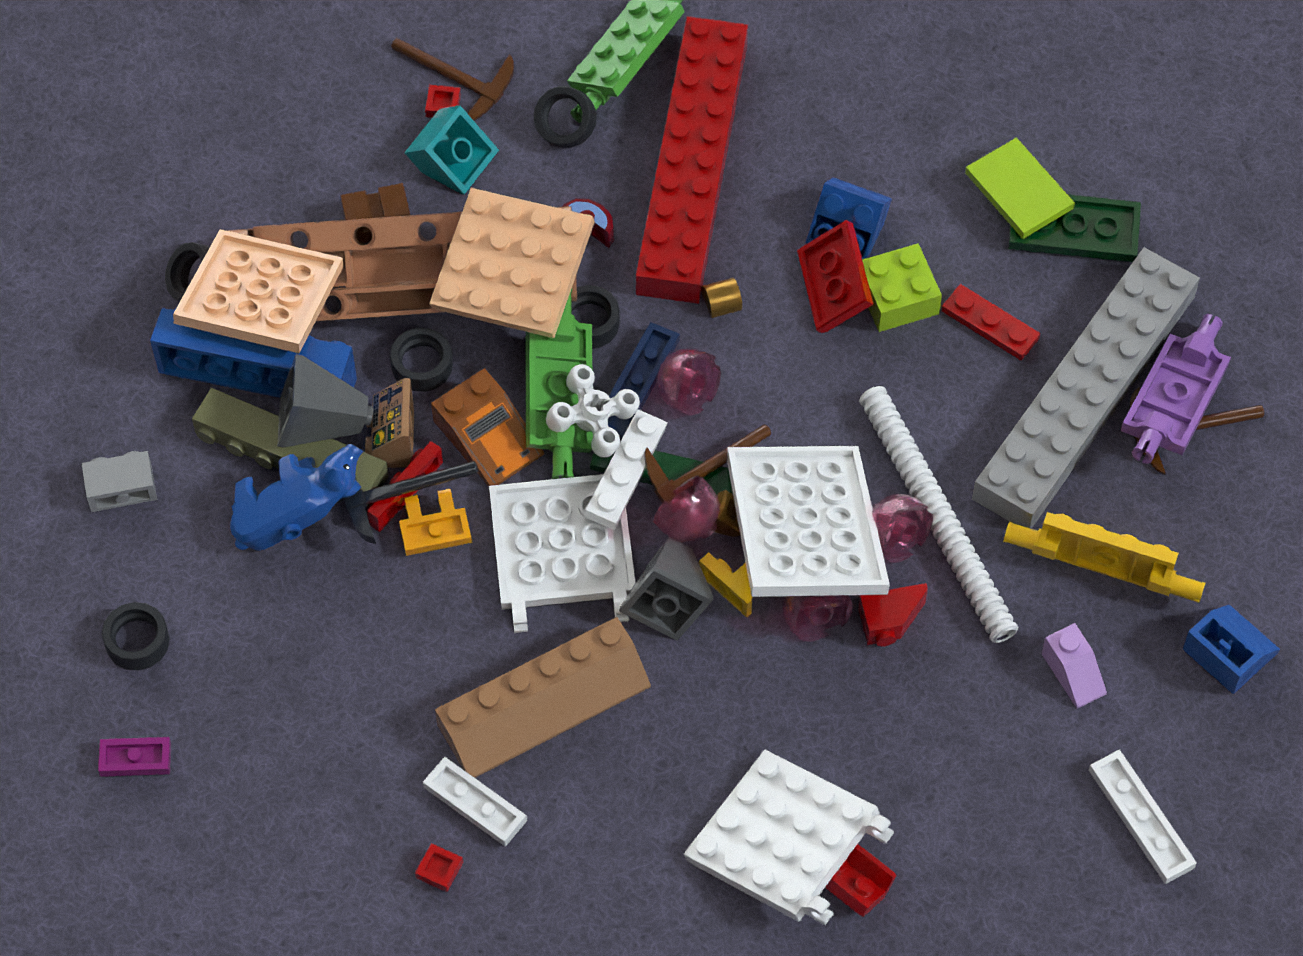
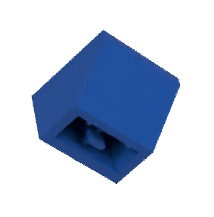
M834 177L824 183L805 243L813 241L835 226L848 220L854 225L862 260L868 258L884 225L892 198Z
M1231 605L1211 610L1188 631L1183 650L1232 694L1237 692L1280 651V648Z

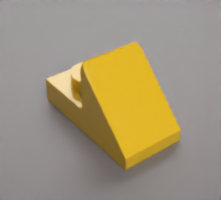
M708 552L699 560V565L707 583L744 616L748 617L752 613V595L746 562L732 573V569L724 560L720 558L717 560Z

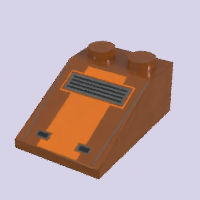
M485 368L431 403L434 423L467 462L475 461L477 463L478 475L488 486L501 484L545 454L543 449L526 448V423L505 391Z

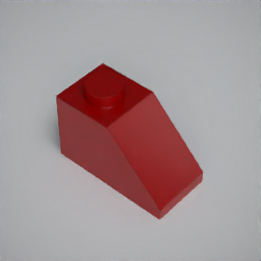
M926 583L891 589L887 595H860L858 610L867 645L888 646L895 643L897 639L902 638L926 603L928 591Z

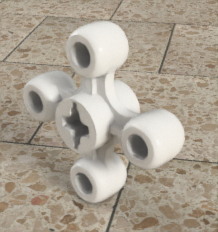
M584 364L576 365L570 370L566 384L571 392L578 395V403L574 406L564 402L554 404L547 413L546 424L555 432H564L574 423L582 430L592 431V450L600 457H609L619 447L620 437L617 431L608 426V418L613 415L621 419L631 418L639 408V397L634 391L623 389L615 397L609 398L603 391L593 389L595 379L593 370Z

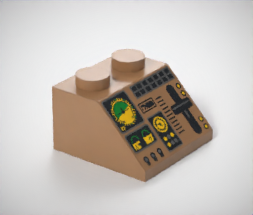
M403 378L373 395V417L370 426H367V428H372V435L365 438V453L386 461L387 468L408 467L413 456L414 403L410 378Z

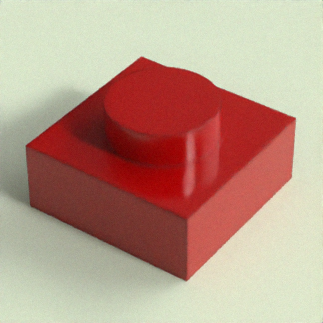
M429 85L425 107L426 117L432 118L441 108L458 106L461 97L460 87Z
M431 843L415 872V876L425 883L448 892L463 864V857Z

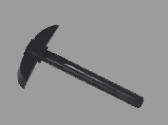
M470 461L363 492L360 489L354 495L344 498L347 511L350 513L358 534L365 541L376 544L364 509L367 508V504L477 474L478 465L475 461Z

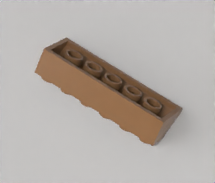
M615 617L436 708V721L438 728L462 769L476 778L650 688L651 684L633 641L618 617Z

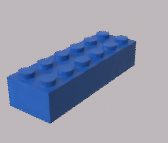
M162 308L150 339L159 373L279 398L296 354L303 355L352 387L355 386L357 380L352 346H348L340 341L328 342L318 340L308 335L300 353H295L174 324L173 314L176 309Z

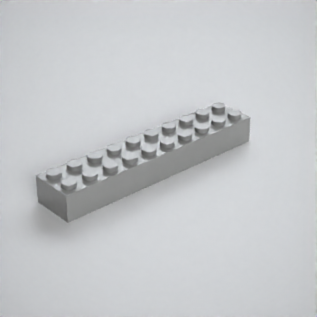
M1144 247L975 481L972 500L1014 524L1032 529L1196 295L1200 278Z

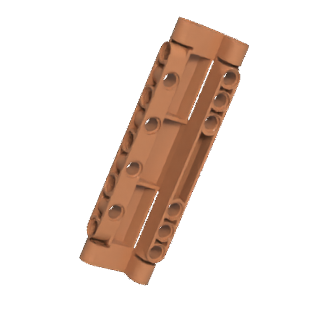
M572 206L556 207L572 211ZM462 212L256 226L253 229L226 231L294 247L296 246L293 243V235L296 231H302L308 237V244L304 249L343 258V268L333 287L346 286V288H333L329 296H336L340 299L341 309L337 313L331 312L326 307L325 302L316 321L440 313L443 311L432 309L429 303ZM424 222H430L436 227L434 239L428 240L421 235L420 227ZM359 227H367L372 232V240L369 244H362L357 239L356 233ZM576 277L572 286L571 302H577Z

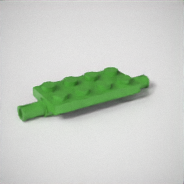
M683 0L629 1L625 9L567 80L570 87L585 93L594 103L595 110L600 105H605L611 96L618 97L685 12L681 5ZM577 104L571 110V116L574 120L581 123L582 110Z
M572 289L555 338L526 332V448L549 449L553 451V479H559V476L561 478H573V452L589 453L592 451V431L582 430L574 423L564 432H555L546 424L547 413L554 404L564 402L574 406L578 403V395L571 392L566 384L570 370L579 364L587 365L592 369V324L579 323L575 320V316L572 315Z

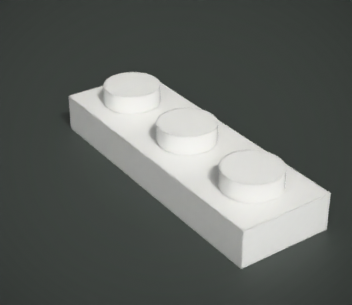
M446 757L441 760L423 781V787L504 846L510 842L527 821V815Z

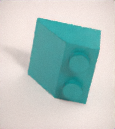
M458 105L439 109L405 151V154L423 174L465 195L499 149L466 111Z

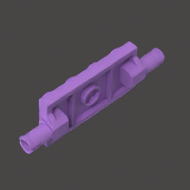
M1206 314L1203 316L1197 331L1190 336L1180 338L1170 334L1121 428L1122 432L1140 438L1132 451V455L1137 461H1140L1145 452L1146 455L1142 463H1151L1158 446L1183 456L1230 363L1231 357L1219 353L1214 346V339L1222 327V321L1219 317L1215 316L1210 325L1209 322L1212 315Z

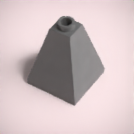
M296 354L280 394L277 446L289 447L359 434L364 425L370 426L373 417V406H368V396L303 355Z
M669 537L655 553L621 604L619 612L678 641L713 601V594L693 549L684 545L680 540Z

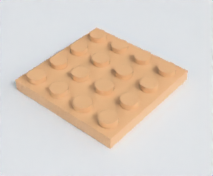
M471 188L429 303L431 308L555 338L595 222L593 216Z
M220 229L173 314L174 324L300 353L343 268V258Z

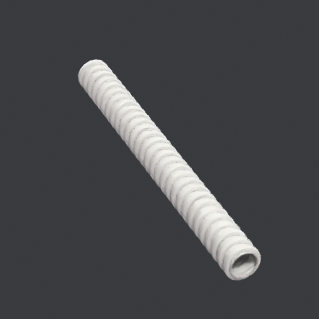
M883 386L868 389L860 397L859 402L864 407L868 419L873 423V428L878 431L877 435L882 439V444L887 448L886 451L891 456L892 462L896 464L895 468L900 472V477L905 481V486L910 489L909 493L914 497V502L919 506V511L921 514H924L923 518L928 522L929 529L933 531L932 535L935 539H938L937 544L942 548V553L947 556L946 560L952 565V571L957 573L956 578L961 582L962 589L966 590V596L968 599H971L970 603L976 608V614L981 616L980 622L986 625L985 631L990 634V640L999 643L1010 639L1017 632L1018 625L1013 622L1014 618L1008 613V607L1003 605L1004 600L1001 596H998L999 591L994 587V582L992 579H988L989 573L984 570L985 566L979 561V555L974 553L975 548L970 544V539L965 536L966 532L960 527L961 523L956 519V514L951 510V505L946 502V496L941 494V487L937 485L935 477H932V471L928 469L927 462L923 460L924 457L919 452L918 446L914 444V439L909 435L910 432L905 427L904 421L900 419L899 412L896 411L895 405L891 403L892 399L887 395V390ZM1009 635L1008 637L1002 640H997L999 637Z

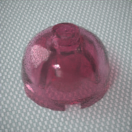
M690 347L675 350L668 355L661 364L657 377L658 392L665 403L674 410L690 416L702 412L704 409L700 407L706 400L711 402L714 399L720 385L721 370L720 366L715 365V356Z
M694 476L673 491L676 497L670 504L665 500L653 519V522L665 535L679 542L694 541L699 537L706 539L717 528L715 521L720 511L718 496L706 480L702 477Z
M892 494L872 506L871 514L873 521L876 523L883 557L890 562H901L911 557L913 554L909 550L916 543L922 546L931 531L933 515L927 510L929 507L911 495Z
M849 595L784 596L783 615L791 631L799 639L813 642L831 635L823 632L824 630L837 626L839 623L843 627L852 614L853 602Z

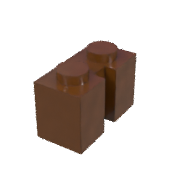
M403 183L379 187L378 192L366 194V190L340 195L345 220L410 215ZM363 226L358 228L356 236L359 242L365 243L372 240V232L369 228Z

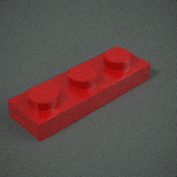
M962 284L955 289L942 305V312L1021 361L1040 339L1041 333Z
M430 441L424 449L417 450L412 456L408 467L403 472L396 473L389 484L435 472L443 463L441 447ZM417 491L369 504L367 513L370 526L381 532L406 504L405 497L413 496Z

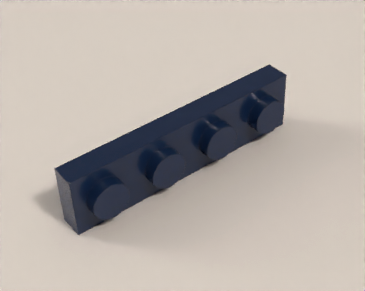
M650 322L612 389L609 398L615 397L623 389L632 390L639 397L640 404L638 410H641L679 343L680 334ZM615 415L608 418V426L617 431L620 441L634 415L628 419H621Z

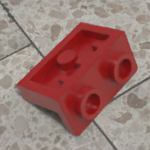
M857 844L825 888L863 917L887 895L896 878V873Z

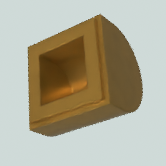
M734 277L702 286V294L711 318L742 310V298Z
M724 490L717 495L709 526L716 533L736 537L740 535L734 497L733 494Z

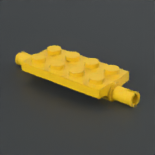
M1047 512L1043 526L1038 531L1009 522L1003 542L1030 549L1036 555L1052 560L1057 559L1146 587L1147 590L1167 596L1173 594L1197 603L1200 602L1205 586L1204 582L1176 574L1177 571L1174 570L1178 553L1171 551L1168 547L1160 544H1148L1139 541L1132 535L1116 534L1105 530L1097 524H1084L1073 520L1065 514Z

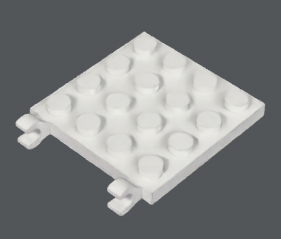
M604 474L489 486L502 610L512 609L514 633L528 632L526 607L613 598L615 617H618L620 622L629 621V616L619 612L621 604L635 585L626 508L615 530L584 517L585 510Z
M764 750L689 846L684 856L687 861L798 922L806 914L817 922L826 925L833 912L827 909L830 903L819 897L820 893L865 833L882 843H887L894 834V831L888 828L891 822L880 815L877 806Z

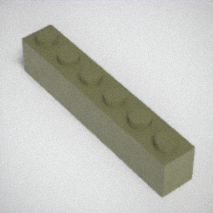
M213 388L209 390L192 418L195 433L203 442L208 444L219 443L236 456L241 457L244 454L254 458L260 466L266 469H271L272 467L279 469V460L290 454L297 456L298 461L306 457H313L315 467L318 468L329 455L346 446V444L334 439H327L289 447H278L279 416ZM363 452L356 464L357 482L361 485L363 492L382 487L389 477L387 462Z

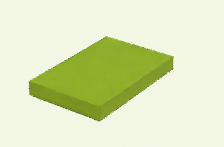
M1017 137L966 167L965 174L1022 239L1074 209L1075 202Z

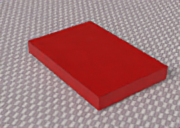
M845 220L797 250L818 332H828L873 305L852 222Z

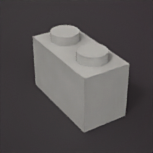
M131 451L123 456L112 458L99 457L90 462L82 463L86 496L91 512L157 500L152 464L148 451Z

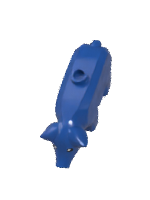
M348 444L329 455L318 468L315 467L313 457H306L298 461L297 456L294 454L287 455L278 462L280 480L267 486L259 495L256 488L253 487L252 477H246L238 481L235 485L234 505L231 506L233 514L230 521L231 533L236 539L235 546L240 550L250 548L260 551L283 540H293L302 534L301 530L325 517L337 501L354 495L362 488L355 477L358 458L364 451L352 444Z

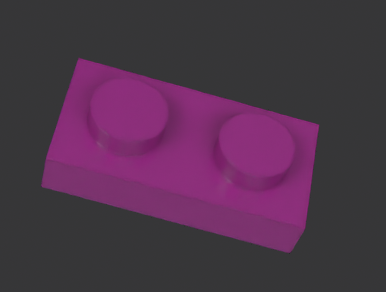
M170 737L100 739L98 767L100 777L170 774Z

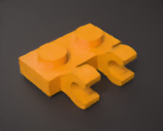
M451 489L437 491L441 512L422 516L418 495L405 497L408 519L399 520L406 556L472 543L465 508L455 509Z

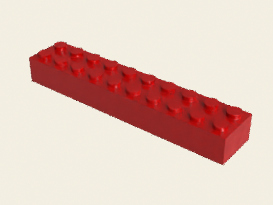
M689 16L686 18L636 271V295L697 304L700 302L746 55L748 24Z

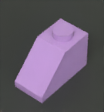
M1075 623L1045 637L1042 656L1077 709L1107 694L1094 652Z

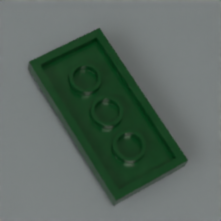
M1067 194L1075 202L1074 209L1026 238L1022 239L1010 225L1008 249L1133 262L1138 254L1141 202Z

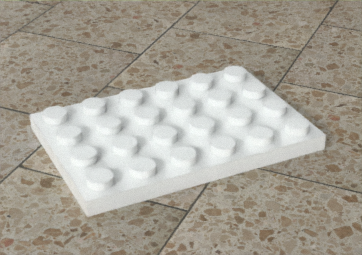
M858 446L727 448V464L752 597L888 594L890 584Z

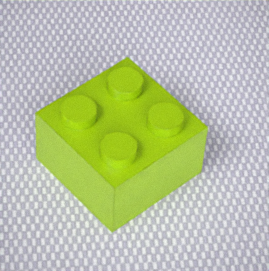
M919 243L862 260L873 300V305L868 308L879 332L939 314L942 294Z

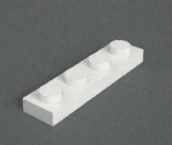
M641 410L636 411L585 510L584 517L615 530L646 469L645 449L648 447L653 455L668 422Z
M1120 749L1090 765L1089 772L1165 884L1195 868L1197 862Z

